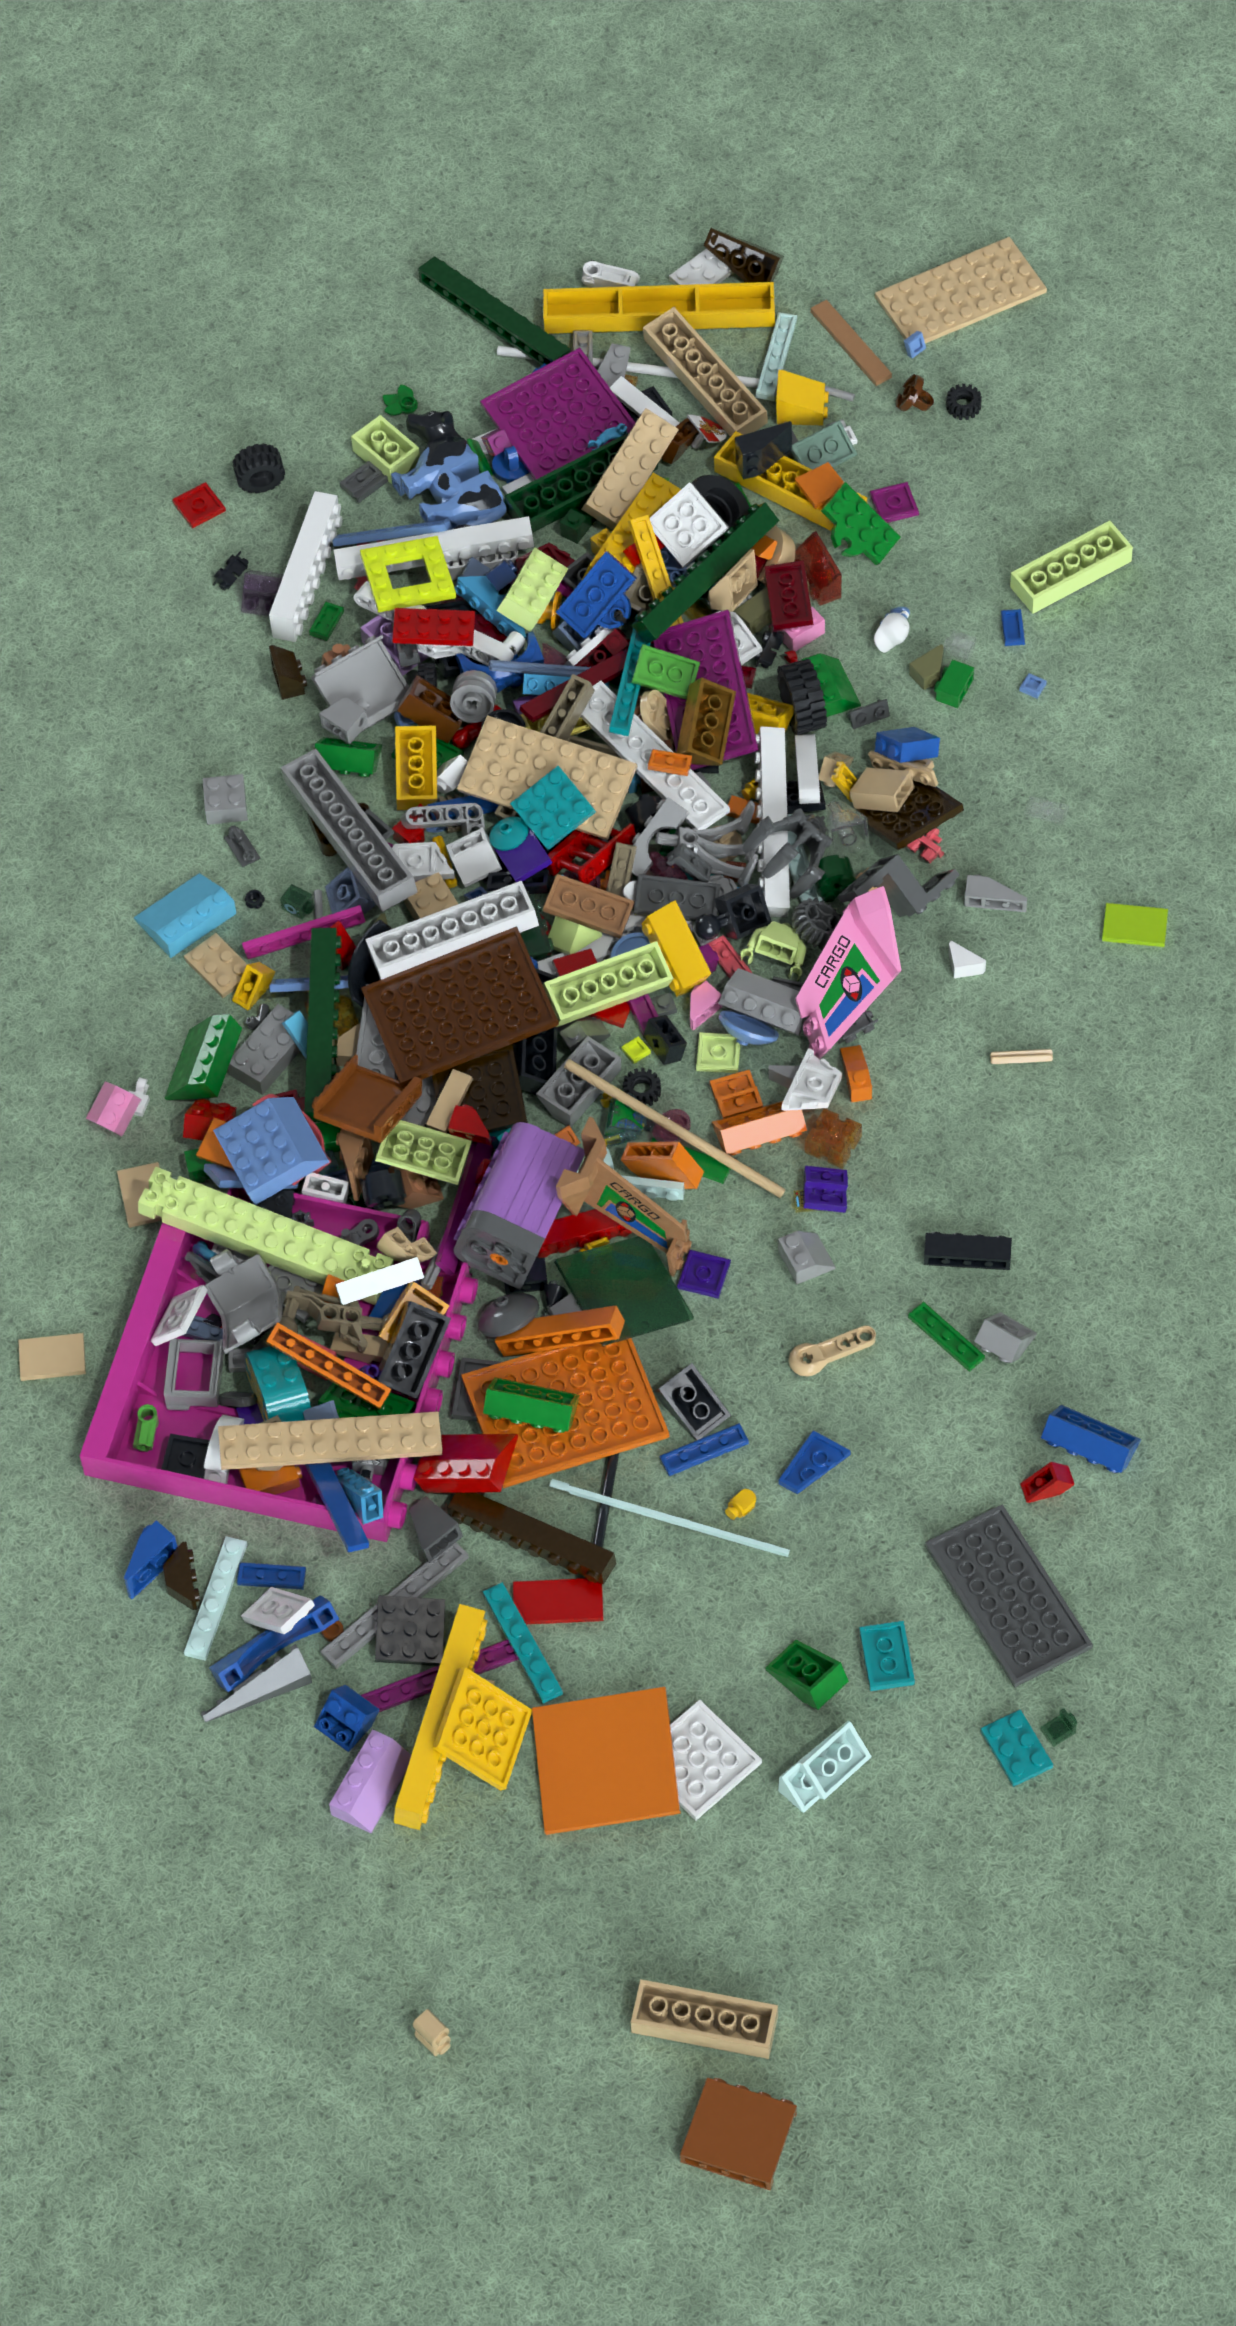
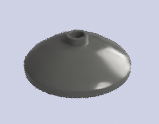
M527 1293L506 1294L495 1299L480 1315L478 1320L480 1332L485 1336L499 1337L523 1328L537 1315L539 1311L538 1300L533 1295Z

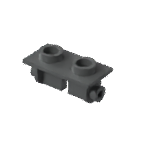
M878 699L877 702L868 704L865 707L854 710L850 709L846 715L848 720H851L852 728L856 729L889 717L890 712L887 699Z
M234 825L228 829L229 835L225 836L224 839L241 866L245 867L261 859L244 831Z
M865 1010L855 1021L856 1025L853 1026L852 1024L842 1035V1039L838 1043L840 1044L845 1041L848 1044L857 1039L856 1035L862 1031L864 1035L875 1029L874 1025L879 1020L873 1021L872 1018L874 1016L872 1012Z

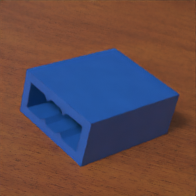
M916 727L881 731L876 733L875 752L899 763L936 758L939 754L940 737Z

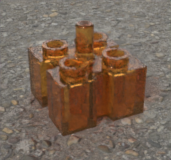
M824 1108L816 1121V1129L812 1127L805 1139V1153L821 1159L822 1155L828 1157V1163L843 1169L851 1156V1148L855 1149L862 1137V1124L846 1118L845 1121L839 1120V1114Z

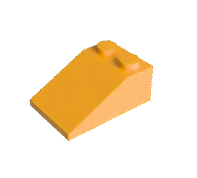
M410 1282L396 1301L378 1336L387 1343L390 1342L406 1301L415 1302L442 1315L445 1314L449 1305L417 1283Z

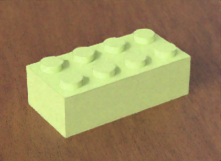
M534 548L496 611L531 632L542 616L568 568L539 549Z

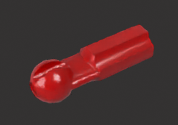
M494 705L493 711L501 709L498 705ZM482 722L469 723L463 729L457 730L452 737V744L459 749L467 748L473 740L478 738Z

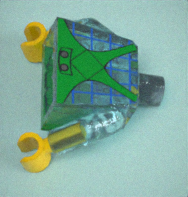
M605 1092L602 1094L604 1099L600 1100L601 1105L608 1108L604 1136H607L604 1139L606 1147L607 1145L614 1146L637 1140L643 1130L651 1133L654 1131L656 1123ZM627 1093V1094H629L630 1096H632V1097H634L635 1099H637L633 1094Z

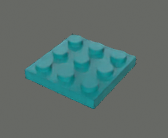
M559 766L555 767L510 803L547 850L551 849L596 813L595 809Z

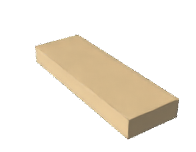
M454 1069L452 1070L426 1123L427 1127L447 1133L455 1105H461L473 1080L472 1076Z

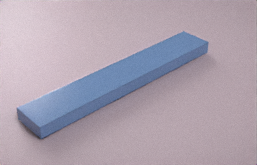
M449 519L339 534L332 541L335 547L447 531L451 527Z

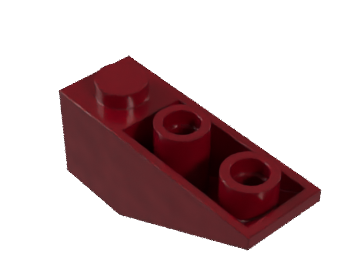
M617 627L575 666L593 667L621 652L630 644V640Z

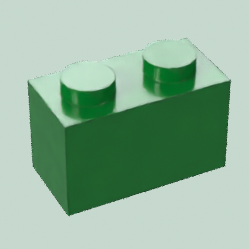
M952 659L950 665L945 666L941 681H937L934 687L936 701L959 708L974 680L975 667Z

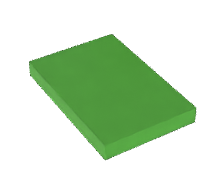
M642 644L631 683L687 700L689 685L695 682L700 662Z

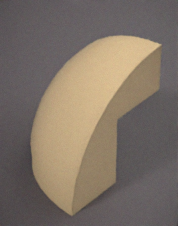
M399 1227L385 1233L377 1244L380 1252L397 1262H404L418 1257L420 1263L431 1259L437 1254L424 1237L411 1243Z

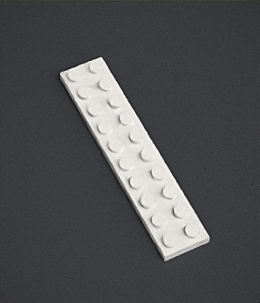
M602 681L593 685L595 692L580 717L622 759L636 763L638 766L636 773L662 799L666 800L669 797L686 809L690 814L685 821L692 828L698 830L706 829L730 812V807L691 769L688 776L648 770L652 749L673 751L635 714L633 715L629 736L609 732L617 696Z

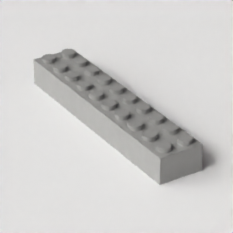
M317 749L281 767L286 785L382 912L418 893L412 874Z

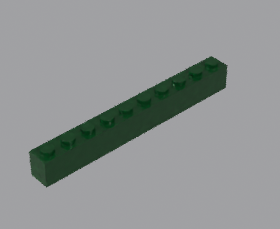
M434 256L418 268L420 283L541 366L544 363L548 365L571 352V349L566 344L558 341L553 335L548 334L540 326L530 322L525 316L517 313L512 307H508L500 299L492 296L484 288L479 287L471 279H467L459 271L454 270Z
M766 502L760 505L755 503L748 508L747 511L749 513L746 516L742 515L735 521L736 525L723 533L724 537L722 539L719 538L710 545L712 548L709 551L706 550L698 556L699 561L697 563L693 562L686 568L687 572L684 575L681 574L673 580L675 584L672 587L668 586L661 592L662 596L659 599L656 598L648 604L650 607L648 610H643L636 616L637 620L632 626L646 644L656 640L780 521Z
M312 928L304 1113L313 1122H323L314 1118L313 1100L323 1092L324 1087L331 1083L337 1073V1064H334V1058H338V1046H334V1041L338 1040V1027H335V1021H339V1009H336V1003H340V991L336 990V986L340 985V972H337V966H341V954H338V948H342V937L338 936L337 928Z

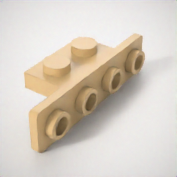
M872 750L868 753L871 765L874 768L910 771L912 780L933 787L938 785L935 772L932 770L934 768L932 760L923 759L899 763Z

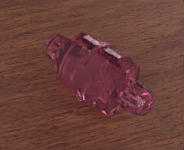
M651 852L649 854L653 865L650 867L652 876L688 880L685 872L677 864L674 863L669 866L666 863L668 861L667 856H662L658 852Z

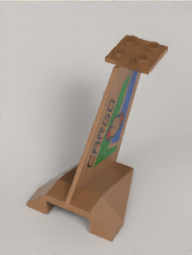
M589 1117L581 1133L585 1159L578 1173L566 1169L563 1170L556 1185L558 1199L575 1216L578 1215L583 1202H586L667 1254L670 1276L674 1277L677 1270H681L684 1262L683 1256L689 1252L692 1241L689 1239L690 1230L687 1226V1220L682 1219L681 1223L603 1162L607 1154L605 1140L594 1118Z

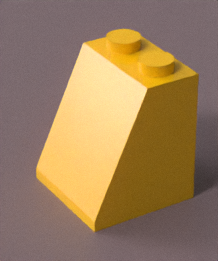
M778 370L777 424L791 421L792 425L823 426L824 418H828V407H824V405L829 401V391H825V383L785 370Z

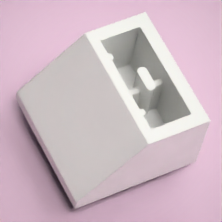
M483 827L446 845L465 888L488 877L489 873L502 870L495 849L491 845Z

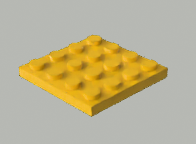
M466 1667L460 1668L432 1748L498 1790H506L532 1714V1709Z

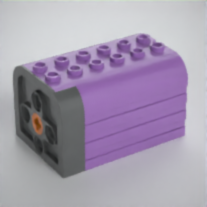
M524 1122L513 1124L509 1133L504 1132L500 1144L454 1237V1240L457 1241L454 1247V1253L457 1258L462 1262L468 1263L469 1266L521 1290L562 1204L558 1199L556 1185L564 1169L577 1172L585 1155L584 1149L532 1124Z

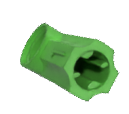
M146 1404L141 1406L137 1412L138 1422L133 1447L140 1451L148 1452L153 1450L159 1418L156 1408L153 1405ZM146 1416H153L150 1420H144Z

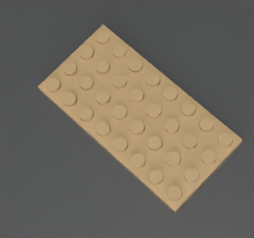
M1007 237L875 292V298L904 339H907L916 331H920L923 334L925 343H928L1047 293V288L1012 239Z
M487 715L457 790L514 809L510 804L555 767L559 766L596 811L595 814L575 830L608 840L638 766L634 762Z

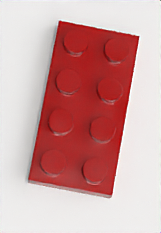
M395 608L393 643L473 646L475 611Z

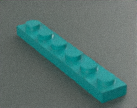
M503 1582L483 1591L485 1600L541 1702L544 1704L563 1695V1690Z

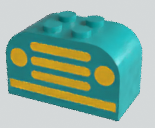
M272 1346L245 1352L246 1377L252 1393L256 1395L263 1422L277 1415L281 1422L305 1421L303 1412L311 1408L297 1361Z

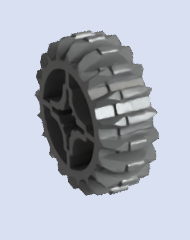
M808 898L800 902L794 909L791 919L793 922L792 927L796 929V934H800V939H804L807 941V944H812L814 948L818 946L822 950L842 915L836 912L837 909H833L830 904H825L824 900L819 902L817 898L813 900Z

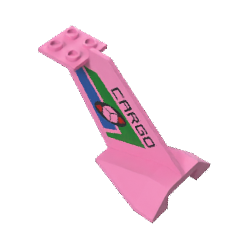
M884 886L855 897L842 911V917L795 998L800 1017H808L803 1022V1032L808 1037L809 1048L814 1051V1055L819 1059L832 1048L901 972L891 909Z

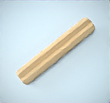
M1051 1049L991 1052L990 1054L991 1064L1047 1062L1053 1059Z

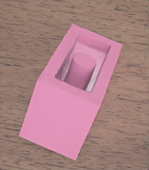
M707 981L695 986L691 992L690 1028L693 1031L722 1008L718 1004L722 994Z

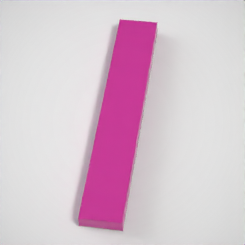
M359 905L243 942L242 945L247 959H252L311 940L312 928H330L337 921H340L346 929L366 921Z

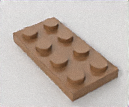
M557 874L543 911L620 939L635 901Z

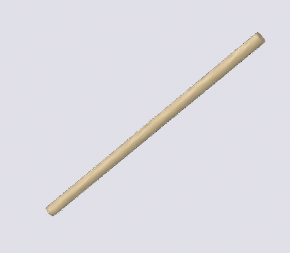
M568 1059L564 1068L778 1198H781L785 1193L786 1189L571 1059Z

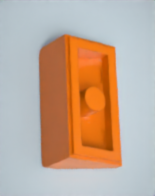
M764 535L751 549H754V553L758 557L771 560L777 541Z

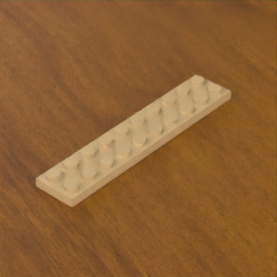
M439 1412L218 1426L221 1470L442 1455Z

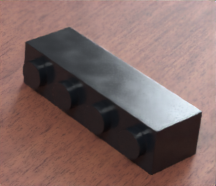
M926 1233L924 1265L1010 1270L1012 1238L1005 1236L991 1237L981 1234Z

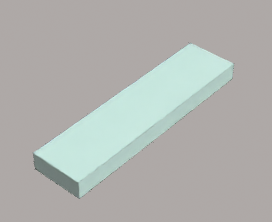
M418 1257L335 1284L341 1305L422 1279L424 1276Z

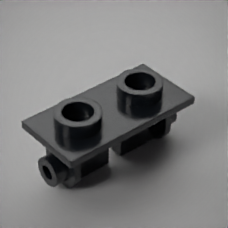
M241 551L236 556L233 554L225 563L227 564L225 569L220 568L214 575L216 580L213 586L219 583V587L222 590L229 589L237 580V577L232 573L239 577L248 568V560L239 557Z
M773 625L762 636V652L753 657L755 659V667H758L759 663L766 669L771 666L777 655V652L772 651L771 648L779 650L784 640V633L779 630L774 632Z

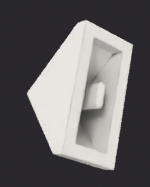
M950 941L949 958L954 978L979 975L986 971L985 959Z

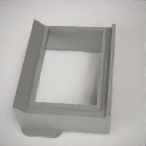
M176 1338L170 1340L164 1386L167 1409L188 1410L190 1406L218 1407L224 1359L223 1339H220V1341ZM179 1352L213 1354L209 1391L175 1390Z

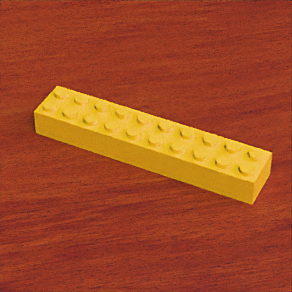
M459 1604L396 1802L395 1824L420 1830L422 1823L426 1824L428 1821L431 1803L433 1804L436 1786L442 1776L443 1763L447 1760L446 1756L432 1747L460 1668L466 1667L474 1672L475 1661H478L481 1650V1642L484 1641L487 1631L488 1620L485 1619L484 1610Z

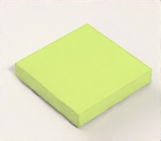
M699 1032L696 1071L738 1073L741 1044L736 1042L737 1039L730 1034Z

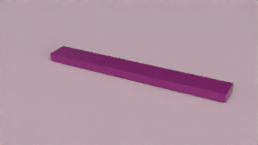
M473 1141L435 1261V1264L449 1276L455 1274L459 1261L454 1253V1247L457 1243L454 1237L472 1201L473 1191L478 1185L475 1183L477 1167L484 1158L490 1160L493 1150L492 1144L487 1145Z
M508 1640L481 1649L478 1661H475L474 1673L479 1675L518 1660ZM440 1665L361 1696L379 1708V1712L427 1695L432 1692Z

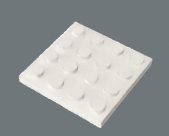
M698 1700L670 1725L679 1803L695 1821L762 1764V1759L701 1700Z

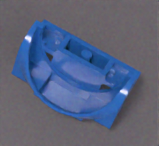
M533 631L526 634V650L519 657L517 654L514 655L511 661L544 664V658ZM462 653L455 654L460 674L471 670L482 671L488 674L496 683L497 693L510 686L512 688L518 687L524 682V674L526 673L490 671L489 666L483 663L476 664Z

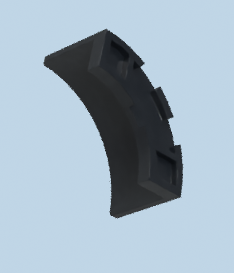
M382 920L375 922L363 935L354 950L349 965V992L353 1001L363 1007L364 994L361 988L366 986V984H372L381 980L365 939L393 929Z

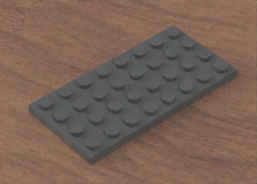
M1003 1504L925 1542L926 1549L1014 1688L1093 1648L1092 1642Z

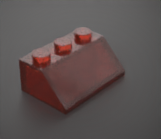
M815 531L795 550L794 562L804 560L811 598L816 600L819 606L841 598L842 574L817 531Z

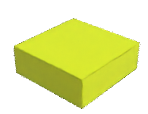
M639 1036L621 1047L633 1064L651 1054V1050Z

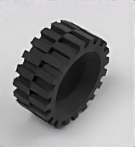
M805 659L778 666L777 680L779 682L780 697L783 703L793 705L794 714L789 723L792 732L795 735L825 728L827 726L826 704L823 699L820 681L817 678V672L814 670L811 660Z

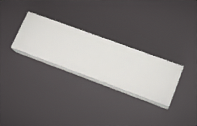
M622 376L610 387L617 399L636 415L640 416L644 409L647 408L674 427L679 424L676 419Z

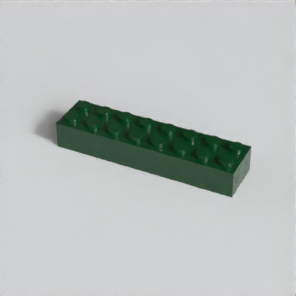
M629 433L505 495L504 503L511 519L529 516L533 533L563 518L570 509L583 507ZM658 464L656 465L653 471L658 469Z

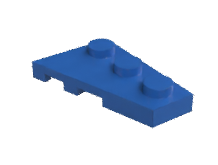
M813 1430L780 1477L779 1485L799 1494L850 1456L851 1451Z

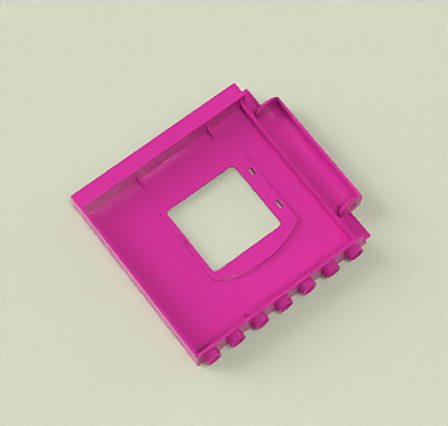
M229 1188L228 1195L250 1203V1197L244 1188ZM294 1193L293 1196L295 1197V1205L292 1209L293 1214L299 1210L305 1213L310 1212L311 1219L314 1220L313 1228L339 1238L342 1235L343 1229L347 1228L350 1231L365 1219L374 1220L379 1227V1235L375 1240L362 1246L369 1249L370 1255L376 1257L377 1253L384 1255L377 1248V1244L385 1233L397 1228L398 1219L401 1217V1215L297 1193ZM406 1218L407 1223L413 1225L412 1220ZM421 1220L416 1241L424 1237L430 1242L428 1221ZM162 1223L80 1453L85 1476L337 1531L326 1507L312 1503L318 1491L305 1464L299 1465L302 1478L299 1479L300 1487L277 1495L244 1488L238 1469H229L227 1484L161 1470L170 1434L210 1440L215 1425L222 1415L239 1418L236 1409L220 1405L218 1407L190 1406L188 1410H169L166 1408L164 1386L170 1340L155 1346L151 1342V1338L174 1296L200 1285H206V1282L196 1274L197 1271L192 1264L186 1261L185 1256L187 1252H191L194 1244H197L200 1240L204 1241L208 1249L212 1250L214 1242ZM431 1259L419 1263L423 1276ZM461 1260L458 1261L455 1274L449 1276L441 1269L432 1289L427 1290L449 1305L444 1315L451 1318L418 1399L410 1398L392 1389L390 1392L416 1402V1409L413 1413L440 1411L443 1390L436 1389L440 1376L450 1378L455 1361V1353L448 1351L452 1339L462 1340L466 1329L467 1317L460 1315L463 1303L473 1304L477 1295L478 1279L472 1278L473 1273H469L471 1266ZM394 1261V1262H393V1265L398 1264V1263H401V1262ZM206 1293L195 1315L202 1318H207L212 1313L220 1316ZM360 1299L357 1300L360 1308H362V1316H369L375 1305ZM362 1328V1334L378 1336L380 1333L378 1330ZM183 1335L176 1338V1339L196 1340V1339H193V1338H190V1337H186V1336H183ZM179 1352L175 1390L209 1391L213 1354ZM349 1357L344 1358V1362L358 1370L365 1365L370 1366L374 1364L378 1368L380 1363L375 1361L368 1364ZM146 1404L153 1405L156 1408L159 1418L153 1450L148 1452L140 1451L133 1447L138 1422L137 1412L141 1406ZM146 1416L144 1420H150L153 1416ZM414 1457L390 1458L383 1475L373 1474L371 1483L382 1491L384 1518L363 1525L359 1516L355 1513L367 1538L387 1542L392 1528L402 1529L406 1518L407 1504L400 1502L404 1489L414 1491L417 1484L413 1479L418 1466L412 1464ZM352 1461L330 1462L336 1475V1471L341 1468L353 1469Z

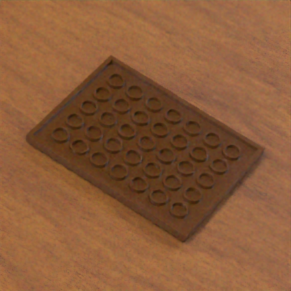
M517 926L361 988L401 1087L407 1086L414 1077L425 1079L559 1025Z

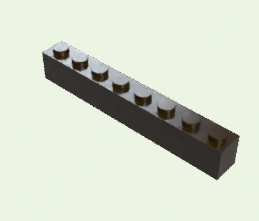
M456 1493L447 1507L450 1517L458 1524L463 1523L470 1526L476 1532L482 1531L489 1534L494 1540L505 1541L515 1549L521 1548L533 1557L544 1558L554 1566L560 1565L572 1574L578 1573L583 1575L593 1583L599 1582L604 1585L617 1564L614 1552L480 1494Z

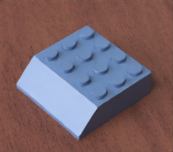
M294 1097L268 1098L213 1130L245 1191L255 1205L329 1163L326 1154Z

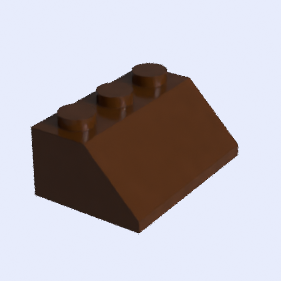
M418 675L413 680L397 709L403 717L414 721L418 726H436V738L446 743H449L463 721L451 709V696Z

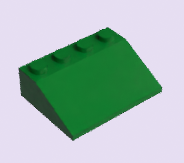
M230 1014L212 1015L189 1029L165 1095L166 1100L218 1098L242 1031V1027Z

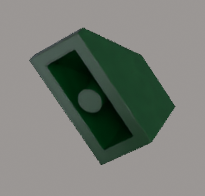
M582 507L570 509L560 521L561 536L576 544L579 543L597 520L581 510Z

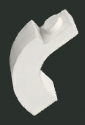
M222 1415L213 1430L206 1454L204 1479L227 1484L229 1469L221 1470L218 1426L244 1425V1419Z

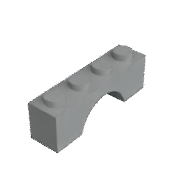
M669 797L666 800L662 799L656 807L658 811L655 816H650L644 824L646 828L642 834L637 833L632 840L633 846H637L632 874L636 877L639 874L646 875L653 865L648 852L652 837L663 829L676 830L690 814Z

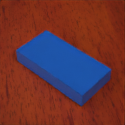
M1021 609L1001 611L1005 646L1025 645Z

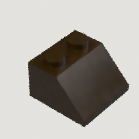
M270 645L272 670L281 699L304 695V687L307 686L305 675L300 674V671H302L300 659L296 660L295 654L292 651Z

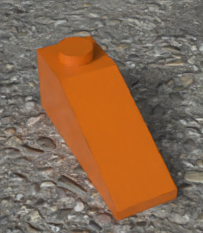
M861 1045L840 1048L851 1102L871 1100L872 1084Z

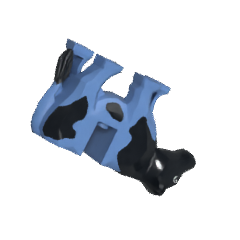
M430 411L422 415L409 414L406 419L407 430L418 435L427 445L414 469L407 474H399L397 472L391 474L392 485L398 494L402 496L406 493L408 498L411 499L416 494H420L423 490L429 488L434 500L438 504H419L420 515L425 522L449 519L451 527L448 530L492 523L500 519L507 510L503 494L488 470L479 474L478 456L471 450L467 441L454 429L452 413L450 411Z

